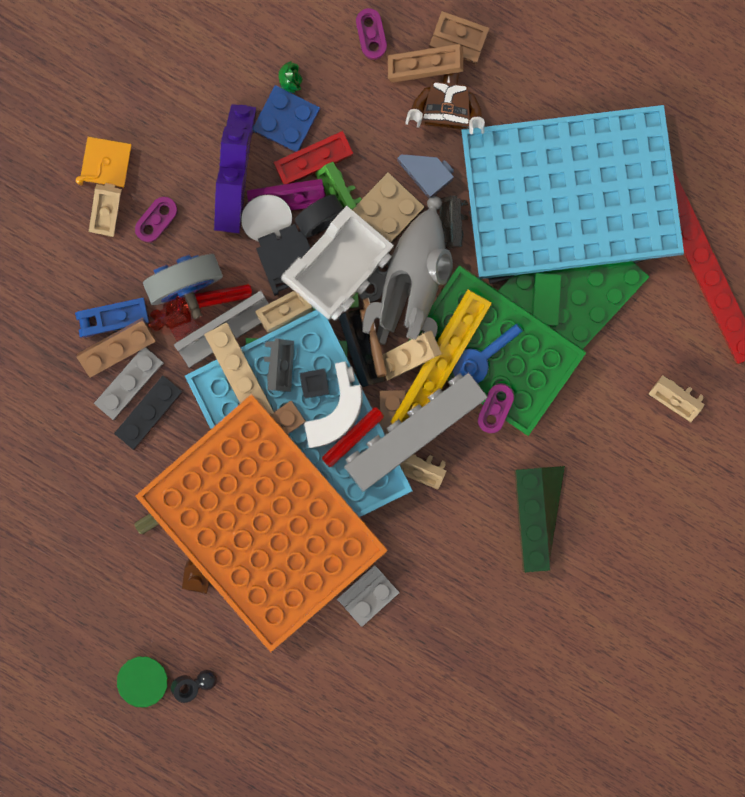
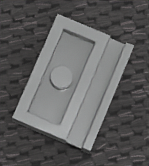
M374 565L337 600L362 627L400 592Z

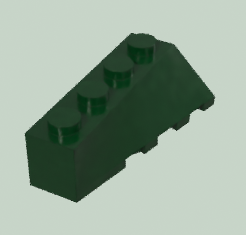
M565 466L514 470L522 570L524 573L550 571V557Z

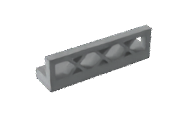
M259 291L175 343L174 346L180 352L188 367L191 368L213 354L204 334L227 322L237 339L262 324L255 311L269 303L263 293Z

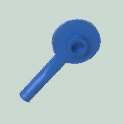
M516 323L481 352L476 349H465L453 368L454 375L457 376L461 373L464 377L469 373L476 383L481 382L488 373L489 365L487 360L522 333V328Z

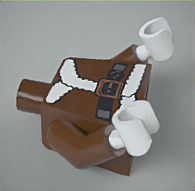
M459 72L444 74L443 82H432L431 87L424 88L414 100L406 118L407 125L410 120H415L417 128L420 125L458 130L469 129L470 134H473L474 128H480L482 134L485 131L481 107L475 95L468 91V86L458 84Z

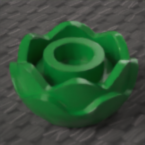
M292 61L285 63L280 68L279 82L282 89L295 93V91L301 90L302 76L298 73L299 65Z

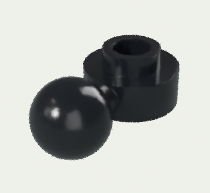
M211 670L201 671L197 675V679L194 680L187 675L179 676L171 684V693L177 701L188 703L197 696L199 688L203 690L214 688L217 683V677ZM186 684L185 688L180 690L181 686Z

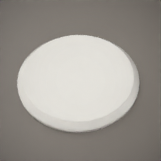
M262 195L252 199L245 206L241 222L246 234L258 241V238L273 232L278 240L281 238L279 230L291 226L292 214L288 204L283 199L274 195Z

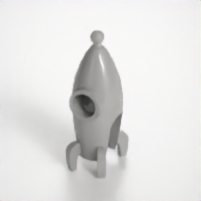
M432 196L428 199L427 206L429 209L421 213L400 237L386 274L381 303H371L365 311L362 332L369 334L373 321L379 318L377 337L381 345H385L389 331H395L408 296L409 301L404 324L409 328L407 338L416 339L420 331L423 333L432 331L434 338L436 336L437 323L427 316L434 303L439 285H444L448 282L453 268L452 255L445 247L444 231L440 217L437 214V210L442 205L441 199L437 196Z

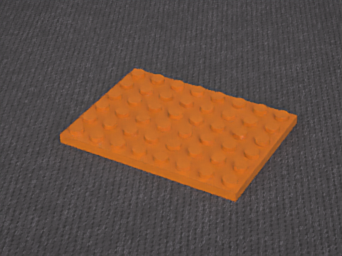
M253 394L247 397L135 496L270 652L388 551Z

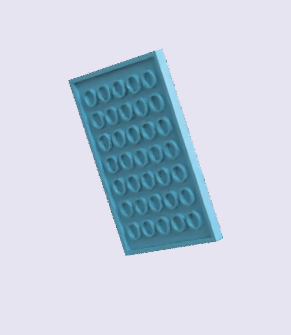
M318 310L241 347L274 412L288 402L293 401L306 422L329 416L338 406L340 387L335 363L346 362L348 367H351L329 320ZM275 338L294 341L291 392L267 390V375L270 362H265L264 357L271 356V348L265 347V342L275 341ZM218 360L185 375L210 429L216 426L240 404ZM325 368L330 394L304 399L299 373ZM355 373V382H351V387L360 385ZM364 391L361 411L353 427L372 410ZM380 423L371 429L333 467L327 466L323 462L322 456L339 440L329 445L309 448L304 424L288 434L359 517L413 491L400 465L364 492L360 490L344 468L348 464L345 459L357 450L360 454L369 448L366 444L377 435L380 438L385 436Z

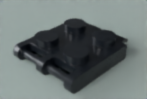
M296 224L279 230L282 239L277 240L274 232L258 238L261 247L256 248L274 296L279 295V291L290 288L287 284L278 287L276 285L284 283L281 280L282 275L298 258L302 259L310 250L307 238L302 231L298 232Z

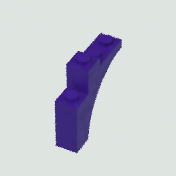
M231 104L227 124L224 127L221 139L220 168L216 181L214 230L240 232L256 107Z

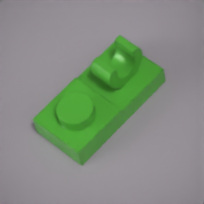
M334 162L326 164L315 173L317 179H322L326 195L335 194L343 208L348 206L353 210L362 200L361 197L352 199L350 192L355 189V186L346 188L342 173L336 168Z

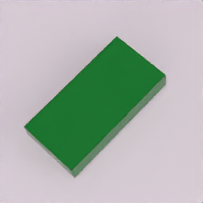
M535 273L533 315L549 326H558L561 275Z

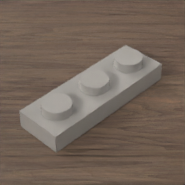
M146 347L141 349L94 404L112 420H115L164 363Z

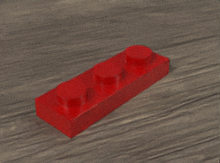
M341 131L275 161L274 165L285 185L318 172L328 163L334 162L335 164L353 156V152L344 132Z

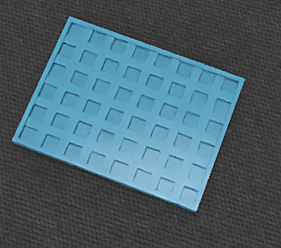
M664 105L485 127L484 134L481 133L482 130L480 128H474L473 134L469 133V129L462 130L480 279L684 254Z

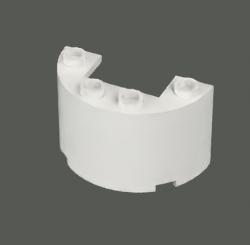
M346 206L331 222L326 233L302 259L298 258L282 275L281 280L328 320H336L343 311L346 312L355 300L352 297L357 292L361 295L370 285V282L367 280L378 266L383 268L392 256L388 253L394 245Z

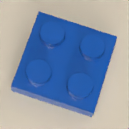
M275 85L253 127V132L295 153L300 150L320 111V107Z

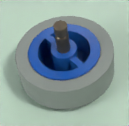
M214 254L196 255L193 257L187 255L176 260L177 264L168 267V265L155 269V274L143 282L151 305H159L185 297L193 319L202 317L203 314L194 293L223 277Z

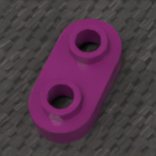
M363 9L356 17L361 50L366 58L377 60L384 56L387 48L381 17L374 9ZM371 19L374 23L371 27H367L364 25V21ZM377 44L379 48L377 51H371L369 46Z
M160 197L152 203L135 226L136 235L140 240L152 243L162 235L177 216L178 210L175 202L168 197ZM164 206L169 207L167 215L160 213L161 208ZM152 226L153 232L149 235L145 234V228Z
M498 383L490 389L487 395L488 398L481 409L478 424L484 432L495 433L502 428L514 401L513 389L504 383ZM501 391L506 394V399H498L497 393ZM494 415L496 422H488L487 416Z

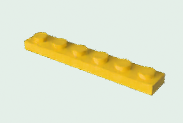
M467 290L437 341L441 355L424 363L390 421L392 424L397 420L403 423L410 417L407 414L418 404L424 407L430 402L428 397L438 389H442L492 304L490 301Z

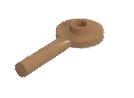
M363 298L364 309H360L362 324L365 311L370 305L369 298ZM373 321L369 332L371 352L377 377H384L387 375Z

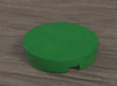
M138 656L128 660L121 667L117 675V688L120 696L128 704L135 707H149L156 704L164 696L168 687V675L161 663L149 656Z

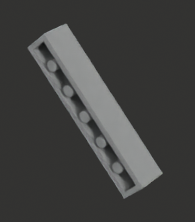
M461 373L448 382L451 385L444 392L438 389L428 397L430 400L428 404L424 407L418 404L407 413L410 416L403 423L397 420L387 428L389 431L387 435L383 438L377 435L366 444L369 447L361 454L357 450L345 459L348 463L344 466L345 470L362 492L488 398L469 373L464 377Z

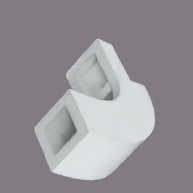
M346 362L335 363L340 387V400L336 409L323 419L304 422L309 448L329 445L339 440L350 431L358 419L363 401L362 386L351 387V382H355L352 366L348 367Z

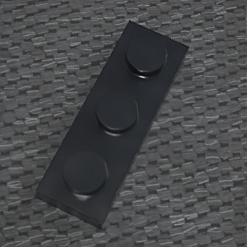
M360 309L342 313L339 316V320L360 385L363 388L384 382V377H377L371 352L370 333L362 332L363 324Z
M162 375L114 434L135 450L183 391Z

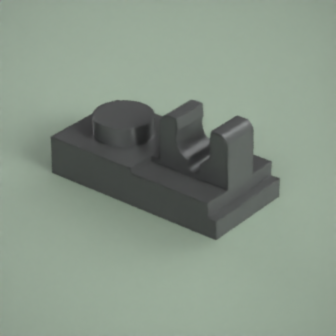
M275 338V341L265 342V347L271 348V356L264 357L265 362H270L267 375V390L291 392L294 341Z

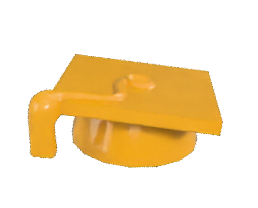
M87 137L81 176L76 177V183L80 186L84 185V181L104 185L109 183L116 185V187L124 188L132 144Z

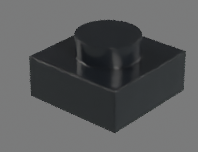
M325 368L299 373L304 399L330 394Z

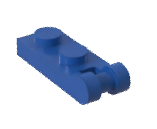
M145 298L75 312L76 320H79L81 328L78 330L80 338L120 330L141 318H144L147 324L150 323ZM96 317L97 326L91 327L89 318Z

